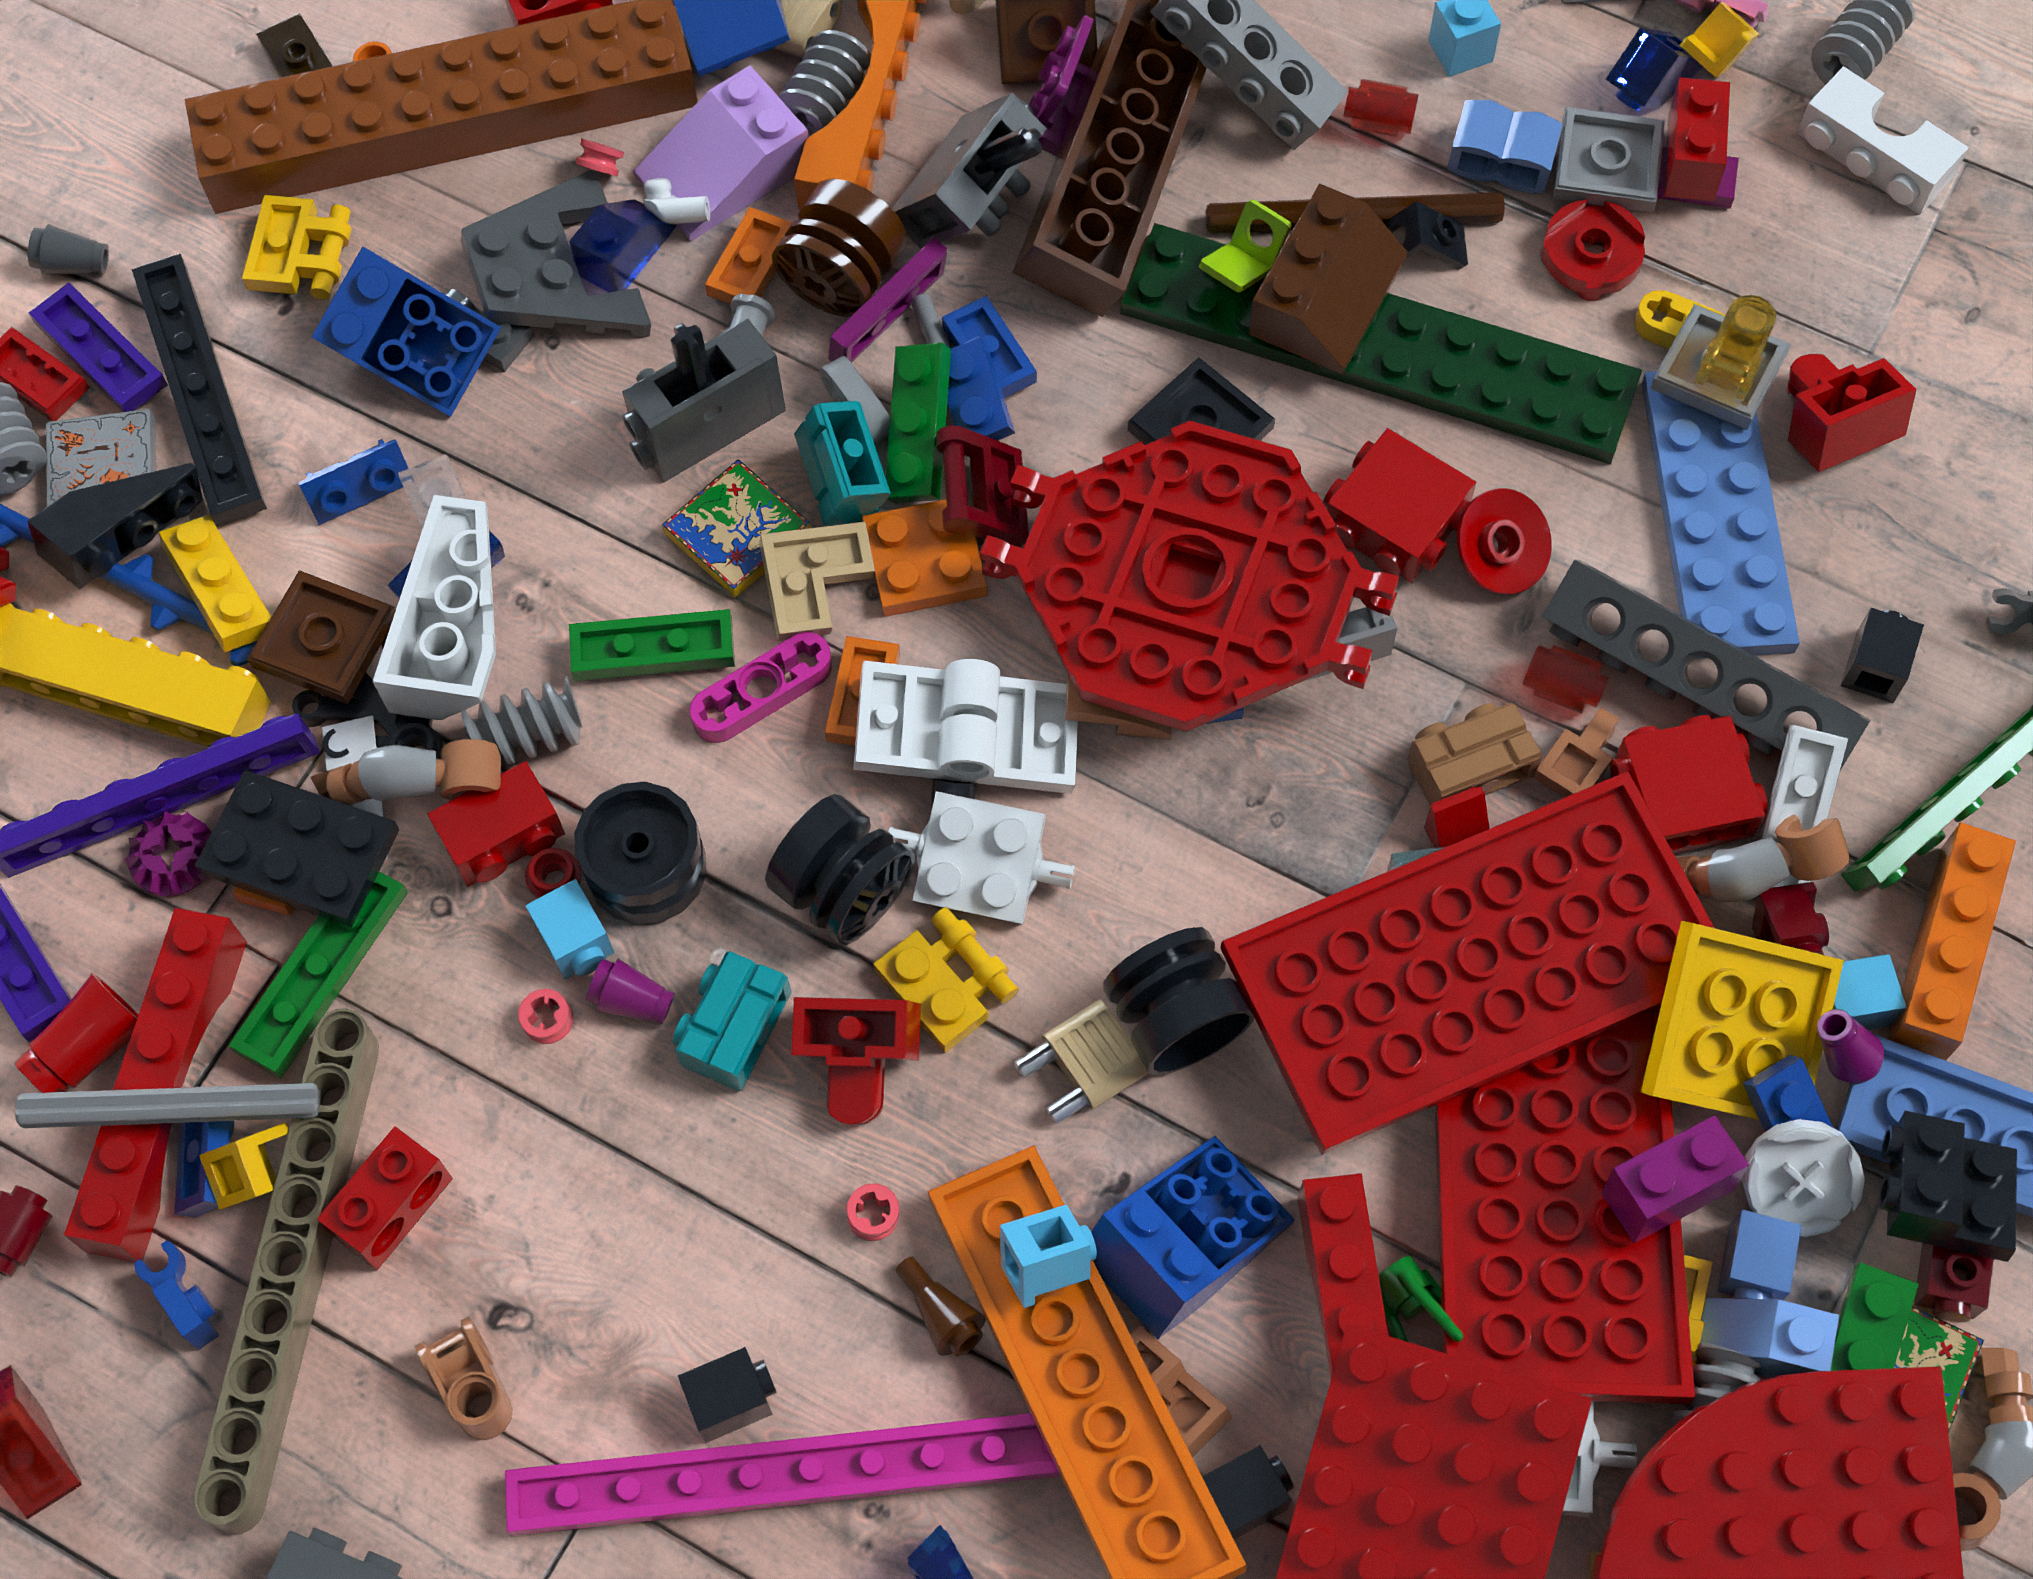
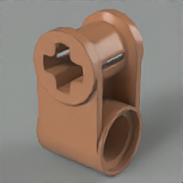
M470 1316L461 1320L460 1328L429 1345L422 1341L415 1345L418 1357L434 1387L440 1393L448 1412L468 1435L476 1439L488 1440L497 1437L506 1430L512 1418L513 1408L511 1401L493 1366V1358ZM482 1394H491L493 1396L492 1405L485 1414L476 1418L467 1416L468 1406L473 1399Z

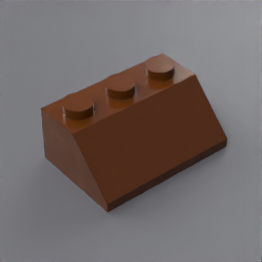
M1319 183L1253 299L1249 335L1343 374L1402 268L1408 251L1366 202Z

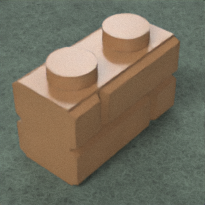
M1487 703L1470 711L1465 716V721L1450 727H1446L1443 722H1438L1418 732L1415 736L1416 740L1412 741L1408 763L1419 786L1421 785L1425 798L1431 806V803L1475 786H1481L1485 795L1531 778L1535 775L1542 757L1541 751L1531 732L1527 731L1526 723L1515 703H1509L1499 708H1496L1493 703Z

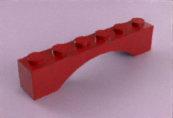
M180 908L174 909L113 1090L182 1088L191 1061L206 1028L218 1008L231 992L247 941L229 917ZM172 1123L104 1125L100 1127L64 1233L65 1237L88 1254L134 1263L139 1259L143 1261L160 1210L162 1177Z
M1362 1173L1305 1179L1302 1181L1297 1198L1305 1252L1323 1328L1330 1379L1346 1324L1388 1336Z

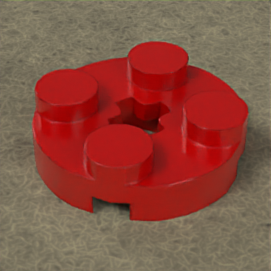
M1588 200L1575 201L1562 207L1550 219L1540 257L1548 272L1557 282L1572 291H1576L1580 298L1595 301L1602 298L1604 294H1611L1625 288L1637 277L1645 255L1643 244L1645 234L1638 219L1627 209L1616 203L1605 201L1604 206L1601 207L1597 205L1587 206ZM1587 241L1591 245L1600 242L1604 245L1602 253L1593 254L1586 251L1583 242Z

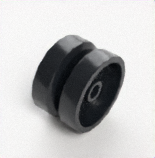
M649 782L624 783L599 794L583 811L574 833L575 856L596 903L615 919L636 925L661 923L682 913L700 893L707 870L706 852L700 838L698 825L686 801L667 787Z

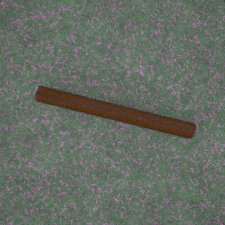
M1500 192L1357 198L1366 202L1383 223L1416 201L1443 215L1449 216L1461 224L1500 222L1503 220L1505 213V200ZM1310 199L1258 202L1290 221V230H1293ZM1247 202L1208 204L1205 210L1207 232L1234 233ZM1254 219L1250 224V232L1272 231L1268 223L1261 219Z

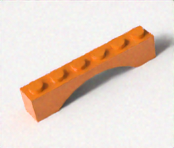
M857 0L858 13L869 31L873 44L870 66L861 87L846 108L828 125L806 139L794 178L798 209L803 208L820 181L831 178L850 181L872 192L874 172L871 171L873 161H880L884 153L886 133L883 127L885 120L892 121L896 112L897 91H894L897 81L904 82L909 65V53L906 52L909 42L915 43L917 41L920 29V13L917 12L920 4L927 5L929 0Z

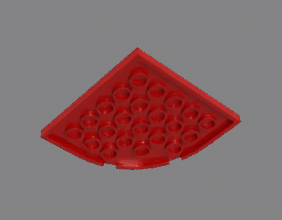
M1942 1366L1814 1371L1779 1375L1748 1383L1736 1388L1735 1391L1723 1395L1708 1405H1702L1672 1427L1648 1451L1628 1478L1609 1517L1612 1520L1604 1538L1601 1554H1597L1592 1579H1964Z

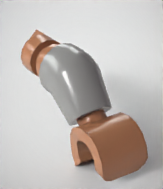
M477 739L457 740L444 745L440 752V759H436V751L389 745L363 753L361 758L353 764L349 763L313 775L310 778L320 795L350 806L372 798L377 801H386L393 798L434 795L435 787H440L442 798L453 800L470 790L485 793L498 790L501 785V756L495 743Z
M1793 814L1784 819L1775 830L1778 839L1777 843L1768 837L1736 848L1716 850L1712 856H1702L1700 859L1696 856L1676 857L1696 895L1699 896L1701 894L1703 897H1714L1720 903L1754 899L1787 879L1789 873L1796 879L1805 881L1819 880L1832 876L1849 863V851L1837 818L1824 819L1817 826L1803 830L1799 818Z
M2004 1347L1981 1348L1987 1400L1995 1403L1996 1407L1989 1410L1991 1425L1984 1428L1985 1441L1968 1466L1970 1474H1953L1955 1496L1970 1502L1978 1517L1977 1524L1959 1526L1961 1551L1975 1549L1985 1542L2000 1519L2001 1503L1999 1499H2007L2033 1476V1407L2027 1405V1401L2033 1398L2031 1377L2028 1373L2020 1372L2017 1351Z

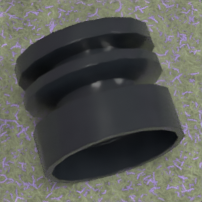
M833 794L821 799L791 827L769 862L765 881L771 891L794 909L803 910L811 906L809 913L811 923L818 928H826L828 936L839 945H848L868 932L889 910L911 875L915 863V855L906 845L899 842L894 843L893 835L886 830L877 829L869 833L871 828L870 817L843 796Z
M1203 927L1186 928L1173 932L1145 945L1113 968L1103 981V990L1109 1001L1117 1004L1116 1014L1120 1021L1127 1024L1139 1023L1131 1033V1041L1147 1071L1151 1074L1172 1073L1210 1057L1243 1034L1254 1021L1253 1011L1237 982L1231 978L1218 979L1225 971L1226 961L1221 954L1214 951L1215 941L1209 931Z

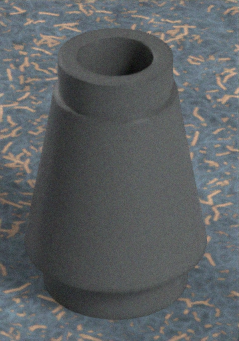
M50 224L45 229L33 228L28 244V263L31 268L40 269L43 275L104 274L106 272L109 260L108 244L98 243L95 240Z

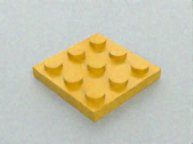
M1681 921L1641 1092L1659 1098L1759 1120L1743 1083L1788 1055L1802 1058L1815 1086L1823 1052L1817 1024L1823 1014L1833 1010L1844 960Z

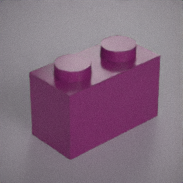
M1714 1115L1614 1167L1601 1194L1633 1243H1636L1734 1191L1749 1164L1718 1118Z

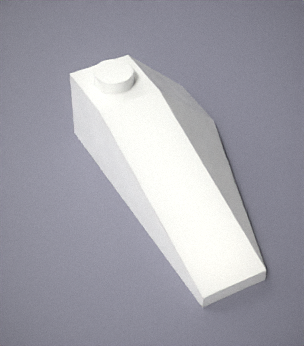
M434 495L372 682L389 713L443 720L482 702L496 656L488 507L486 502Z

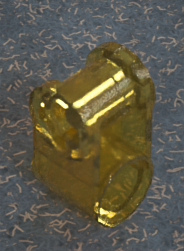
M1745 295L1732 302L1715 339L1712 338L1694 383L1703 385L1705 382H1709L1736 392L1737 399L1746 400L1763 360L1762 356L1776 320L1775 309L1769 301L1760 296Z

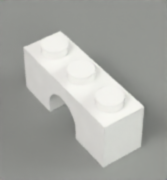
M1843 66L1808 103L1797 134L1807 140L1812 147L1822 150L1848 167L1856 176L1863 177L1889 194L1897 203L1905 205L1921 215L1953 180L1969 147L1927 120L1916 132L1907 136H1892L1884 133L1875 125L1873 120L1885 93Z

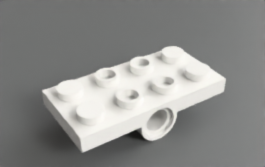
M978 659L956 660L949 663L945 670L863 660L860 675L853 770L1071 794L1075 787L1078 721L1065 720L1067 684L1000 676V669L996 665Z

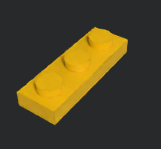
M210 515L160 531L161 547L224 653L258 641L270 621L271 615Z

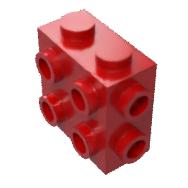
M1386 428L1375 444L1367 441L1362 446L1352 464V468H1354L1352 473L1345 481L1338 478L1332 484L1325 495L1323 504L1327 507L1329 514L1334 520L1336 532L1346 548L1359 550L1373 559L1383 572L1396 576L1399 575L1408 582L1413 583L1423 568L1432 571L1441 560L1448 545L1444 541L1453 530L1457 532L1459 520L1464 509L1472 501L1477 482L1391 429Z
M1709 715L1695 716L1685 720L1679 726L1658 730L1656 726L1638 728L1630 732L1626 737H1623L1615 758L1611 760V777L1629 772L1673 853L1751 838L1767 814L1768 804L1765 791L1760 783H1754L1748 767L1750 763L1748 742L1742 733L1737 734L1731 715L1711 719Z

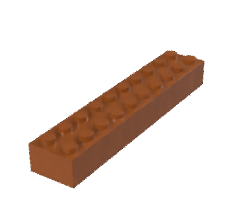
M673 0L628 1L185 99L198 178L215 214L262 204L264 195L294 197L694 107L698 102L692 69Z

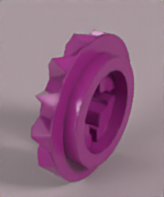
M164 811L163 817L152 822L143 820L142 830L135 838H128L130 850L128 857L125 858V862L133 880L143 890L158 896H177L196 888L207 878L198 872L195 864L212 832L205 823L196 819L188 812L184 815H174ZM169 837H172L179 848H183V850L174 853V861L171 862L172 870L164 859L157 855V853L165 851L166 842H168Z

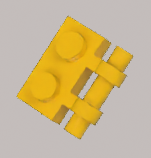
M264 195L242 276L246 289L297 294L300 279L310 278L313 279L310 294L317 299H329L333 285L338 284L340 280L342 265L339 259L342 248L349 244L352 228L348 224L351 215L350 209L344 205L335 204L331 207L329 218L317 217L318 210L313 199ZM310 240L322 241L319 255L307 254Z
M944 907L930 921L942 934L941 939L931 946L920 932L916 930L874 962L873 966L875 973L899 1000L921 1003L920 1025L942 1051L946 1053L989 1019L988 1010L978 999L991 990L1000 1002L1005 1004L1018 993L1019 988L1007 976L1009 969L998 956L991 957L976 941L977 932L965 919L959 921L947 907ZM957 954L974 971V974L965 982H962L947 965V962Z

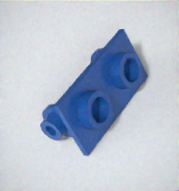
M383 439L378 441V445L351 456L350 460L343 463L338 462L314 474H311V472L305 473L307 479L298 482L319 525L415 482L396 439L384 443Z

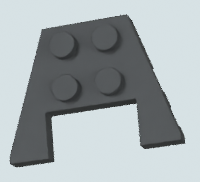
M595 170L587 171L461 229V244L488 320L493 323L554 329L555 323L583 325L586 332L605 334V328L631 330V337L643 338L650 336L651 322L639 288L590 296L586 295L562 224L607 217L608 202Z

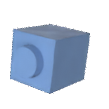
M1741 1210L1729 1225L1717 1292L1741 1299L1784 1300L1791 1291L1802 1225Z

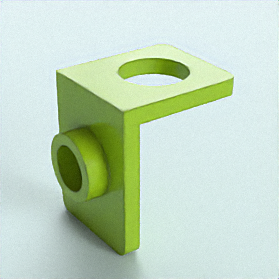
M1254 199L1248 201L1245 204L1230 243L1203 258L1199 268L1234 291H1244L1267 276L1290 232V221ZM1254 219H1261L1271 227L1273 240L1270 246L1262 247L1252 240L1250 224Z

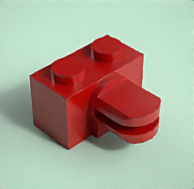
M1823 354L1800 356L1790 366L1789 380L1786 387V392L1795 400L1788 441L1818 472H1821L1906 436L1917 389L1885 358L1858 369L1852 364L1839 370Z
M794 997L791 1055L806 1058H826V1065H828L827 1109L829 1114L837 1121L849 1125H862L870 1123L880 1116L884 1102L885 1060L919 1061L921 1003L910 1000Z

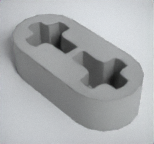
M841 356L821 367L819 371L821 379L834 402L857 401L861 403L874 444L889 436L890 417L886 409L848 358Z

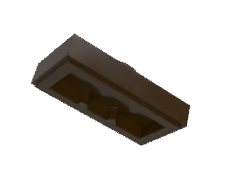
M300 13L256 33L260 45L280 78L332 67V64Z

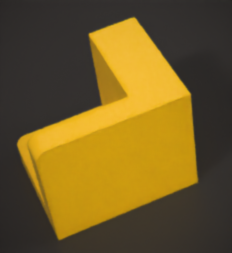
M1721 2L1692 35L1684 39L1680 46L1717 78L1729 70L1760 34L1727 4Z
M286 1122L199 1155L219 1210L274 1190L276 1176L263 1143L288 1134L289 1129Z

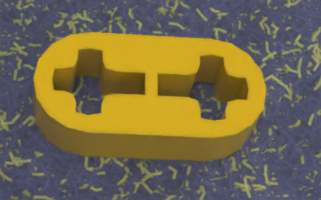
M1655 290L1645 294L1640 300L1634 324L1636 331L1641 337L1670 349L1694 304L1725 317L1727 316L1675 293ZM1657 311L1667 314L1662 322L1652 319Z

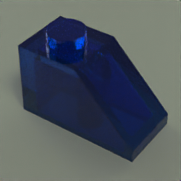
M1639 28L1605 80L1618 88L1614 94L1617 99L1630 108L1639 111L1642 106L1660 108L1675 94L1679 77L1692 78L1703 66L1680 46L1683 40L1672 32Z
M636 199L598 205L569 241L580 277L607 292L626 290L677 225L662 222L647 210L643 203Z

